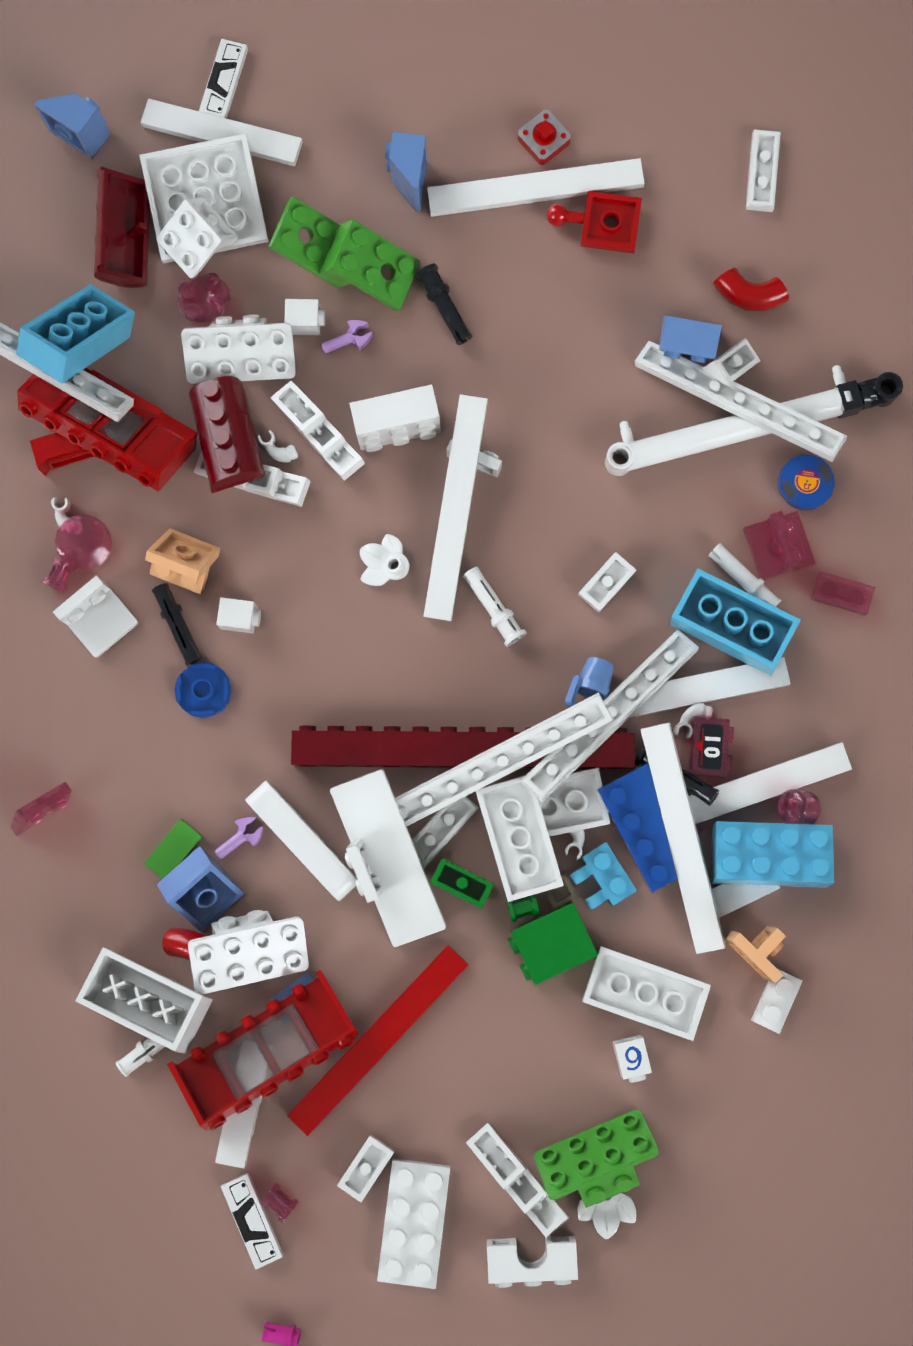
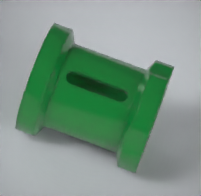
M535 894L510 902L506 898L512 923L517 922L519 918L531 915L535 917L540 916Z

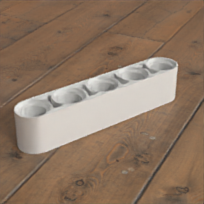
M267 780L245 799L249 806L339 902L356 887V879H358L356 875Z

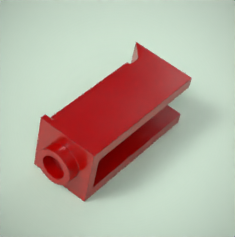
M94 421L85 424L90 426ZM102 428L100 432L107 436L104 428ZM57 432L30 440L37 468L45 477L51 468L56 469L95 457L88 450L79 445L72 444L66 437Z

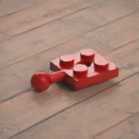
M588 191L585 213L567 211L563 205L554 204L547 211V220L553 226H561L565 222L583 224L580 247L634 254L642 198ZM607 217H614L619 224L614 228H609L604 224V220Z

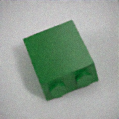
M570 902L510 930L512 937L508 938L514 954L520 952L524 960L520 968L526 981L532 979L535 985L598 956L574 902Z

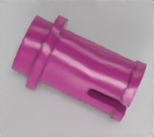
M268 1321L265 1322L264 1328L266 1330H263L262 1342L286 1346L299 1345L301 1329L296 1328V1324H292L289 1327Z

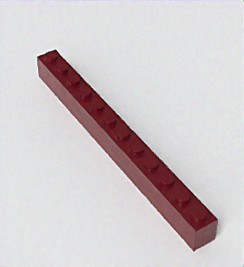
M303 725L299 726V731L292 730L291 765L294 767L454 768L521 732H514V727H497V732H486V727H469V732H457V727L451 726L440 727V732L429 731V727L414 726L412 731H401L400 726H384V731H373L372 726H356V731H344V726H327V731H316V726ZM618 728L577 769H633L635 767V733H627V728ZM547 755L521 768H534Z

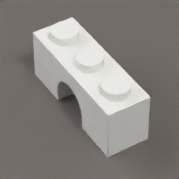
M575 1236L545 1237V1252L539 1260L534 1262L525 1261L518 1255L516 1238L487 1239L488 1284H495V1287L499 1288L511 1287L512 1283L524 1282L525 1286L542 1285V1281H554L556 1285L571 1284L572 1280H578Z

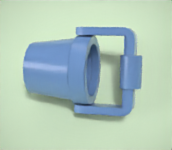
M589 657L580 676L576 675L572 679L565 699L566 706L570 708L577 704L575 702L577 693L589 698L599 692L604 701L610 695L609 689L614 665L601 658Z

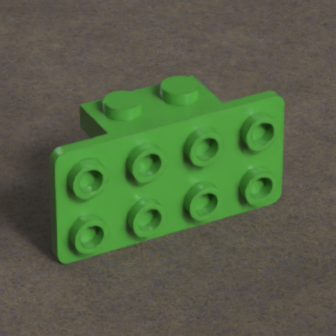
M635 1109L535 1152L534 1159L547 1195L551 1200H556L578 1190L587 1208L639 1186L640 1182L633 1166L656 1157L659 1154V1150L642 1112Z

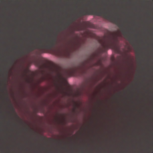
M54 557L52 560L54 564L47 578H43L42 583L64 593L66 590L65 584L71 573L75 572L77 568Z
M275 1183L259 1204L262 1206L266 1205L279 1216L278 1221L282 1223L299 1201L297 1199L292 1200L279 1189L280 1185Z

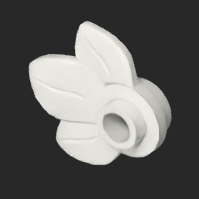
M386 534L381 545L369 543L360 549V557L364 564L368 566L360 578L365 584L382 586L390 579L399 580L407 575L410 566L409 561L403 555V545L397 537ZM397 561L399 563L398 567L391 569L392 564Z
M624 1193L615 1195L587 1208L581 1198L577 1209L578 1219L580 1221L593 1219L596 1231L604 1239H609L615 1234L620 1221L635 1223L637 1217L634 1202L631 1197Z

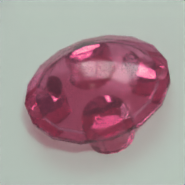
M208 273L190 282H183L178 287V308L181 314L192 322L203 323L212 321L219 317L228 307L230 290L216 273Z
M84 514L72 516L62 523L57 530L55 544L57 553L63 562L72 568L87 570L94 569L104 563L110 554L112 540L104 522L96 517Z

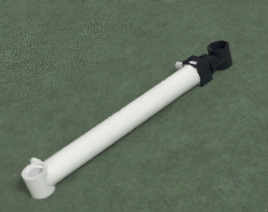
M839 365L832 367L833 379L836 385L835 389L780 404L817 422L837 416L841 419L856 415L860 410L891 405L901 394L903 381L896 373L885 372L879 377L858 383L856 380L846 382L844 372H842ZM880 385L889 387L891 394L884 393ZM733 415L634 441L628 422L622 421L619 425L623 442H617L608 449L605 467L610 474L623 476L631 470L772 433ZM620 454L626 458L627 462L617 464L612 457Z

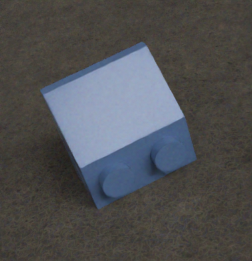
M74 93L37 100L34 104L51 133L91 159L110 135L105 124L106 119L99 112L100 107L88 97L83 99Z
M393 132L392 140L386 143L385 149L387 172H391L392 183L413 209L421 211L427 167L426 135Z
M663 316L658 349L664 350L663 356L680 359L682 353L692 355L691 361L707 363L708 358L715 359L722 325Z
M201 846L194 850L157 884L167 903L201 932L207 929L211 923L217 920L245 894L221 865Z

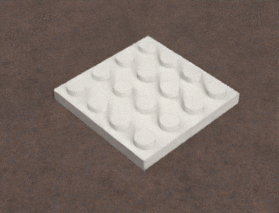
M246 133L140 155L156 237L185 199L203 197L239 237L233 245L220 247L215 253L269 242ZM158 243L163 264L174 262V259Z

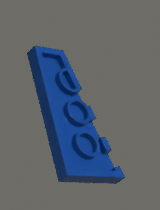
M649 763L597 789L650 892L653 893L677 880Z

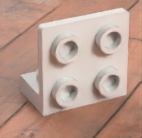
M203 197L185 199L156 237V240L189 278H195L218 248L233 245L239 237Z
M97 575L53 611L61 622L68 625L95 658L100 657L138 625L137 619L110 587Z

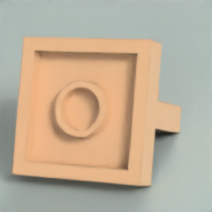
M169 528L147 550L145 560L152 563L150 575L201 594L205 590L209 568L218 558L220 548Z
M766 926L751 943L740 932L730 930L724 936V941L763 979L776 983L783 976L766 958L768 955L771 957L775 956L784 946L782 941L786 936L778 928Z

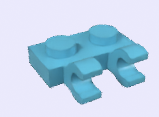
M607 842L582 856L581 858L585 865L569 875L574 885L581 883L592 875L601 888L585 899L590 910L606 900L609 901L611 906H614L637 891Z

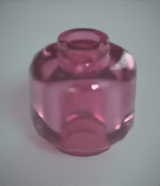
M791 789L781 795L777 809L781 821L785 824H815L820 816L821 806L818 797L814 793Z

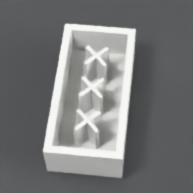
M103 947L76 1002L175 1052L186 1054L213 999L199 994L115 951Z

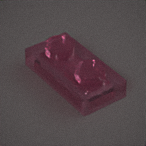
M820 571L811 600L865 616L868 614L875 587Z

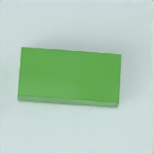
M180 819L144 864L163 879L190 855L204 836L183 819Z

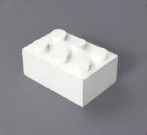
M432 384L349 403L360 449H366L367 452L378 451L383 448V445L392 443L394 446L404 445L414 438L420 437L421 440L431 439L437 433H441L440 416Z

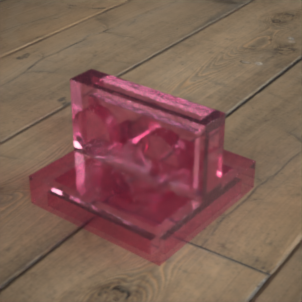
M782 511L773 513L766 521L746 526L743 529L759 578L763 580L813 566L816 563L798 511L783 515Z

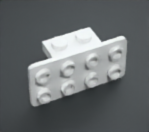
M245 315L243 320H232L231 316L216 317V321H212L209 327L185 328L181 332L186 378L191 384L202 383L222 376L237 377L241 381L291 379L296 374L292 326L289 323L267 324V318L260 319L259 315Z
M254 910L245 916L236 918L227 916L211 923L213 935L192 939L188 942L194 990L202 995L302 972L309 967L304 923L299 916L273 921L268 911Z

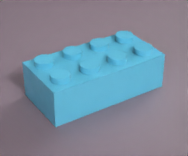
M90 284L20 327L16 355L63 384L130 338L135 311Z
M697 568L671 617L670 625L771 676L801 619Z
M716 821L711 827L712 884L827 888L834 884L833 825Z

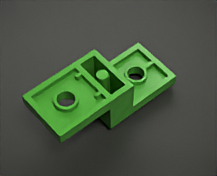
M294 196L289 198L268 246L271 250L337 289L351 284L395 311L401 309L421 262L354 219L339 225ZM300 229H305L309 233L310 239L307 244L299 239L298 233ZM383 265L387 266L391 271L389 280H386L381 275V267Z

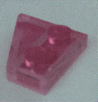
M64 782L18 809L11 824V829L15 835L18 836L31 826H34L50 812H57L69 803L67 800L72 792L68 784Z

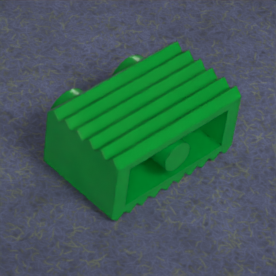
M446 858L441 859L430 881L431 884L480 909L483 908L493 887L492 881L483 880L482 876L477 877V874L472 875L471 871L467 872V869L462 870L461 866L457 867L456 863L447 862Z

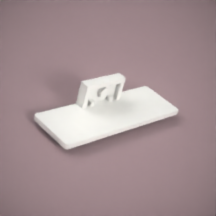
M380 769L332 787L330 793L351 842L346 848L347 852L345 853L347 865L350 869H354L358 878L356 879V886L361 896L365 895L367 903L375 901L393 947H398L444 930L446 923L384 770Z

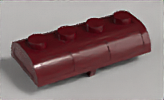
M100 166L97 174L94 276L99 281L120 287L139 288L146 286L150 204L145 180Z
M222 376L195 385L190 390L189 397L211 493L265 477L242 381L237 377Z

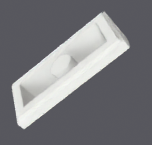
M744 338L702 369L727 386L761 360L747 339Z

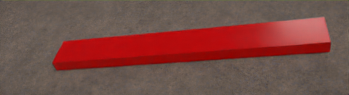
M447 945L289 1112L287 1117L308 1136L469 964Z

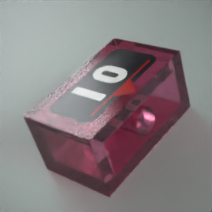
M693 718V721H691L693 734L690 737L689 772L700 777L724 778L727 777V772H731L732 755H728V744L733 743L734 727L729 726L730 719Z

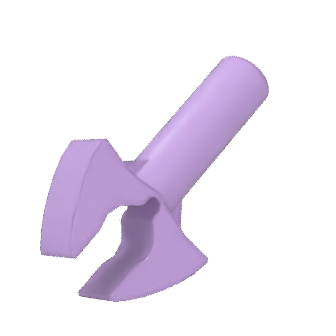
M360 320L347 321L349 326L348 332L322 343V350L325 353H329L348 344L357 345L359 351L363 350L373 337L372 332L364 336L356 334L359 330L368 328V322Z
M246 817L236 820L235 823L238 825L237 833L215 850L216 856L223 859L244 841L250 842L252 846H256L262 837L264 826H261L253 834L245 835L247 826L257 820V818Z

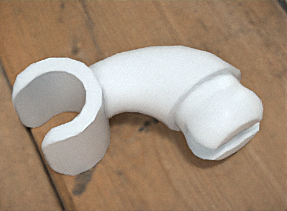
M269 430L271 436L269 442H263L260 435H258L260 445L265 448L273 459L288 463L298 458L294 445H289L286 448H279L274 445L275 436L271 430Z
M65 497V505L62 508H58L57 498H52L51 505L55 509V519L60 529L69 535L82 534L83 523L80 520L70 519L65 514L71 507L70 501Z
M704 703L690 706L683 713L680 722L675 725L674 734L678 735L680 727L684 725L688 730L686 739L690 738L693 734V728L690 725L691 721L700 718L709 720L712 716L713 708L704 705Z
M584 830L569 832L573 837V843L566 847L565 854L567 856L569 849L576 847L579 850L576 861L582 857V847L585 841Z

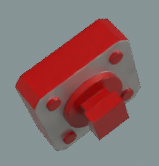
M543 110L518 131V141L540 165H545L570 145L571 134L549 110Z

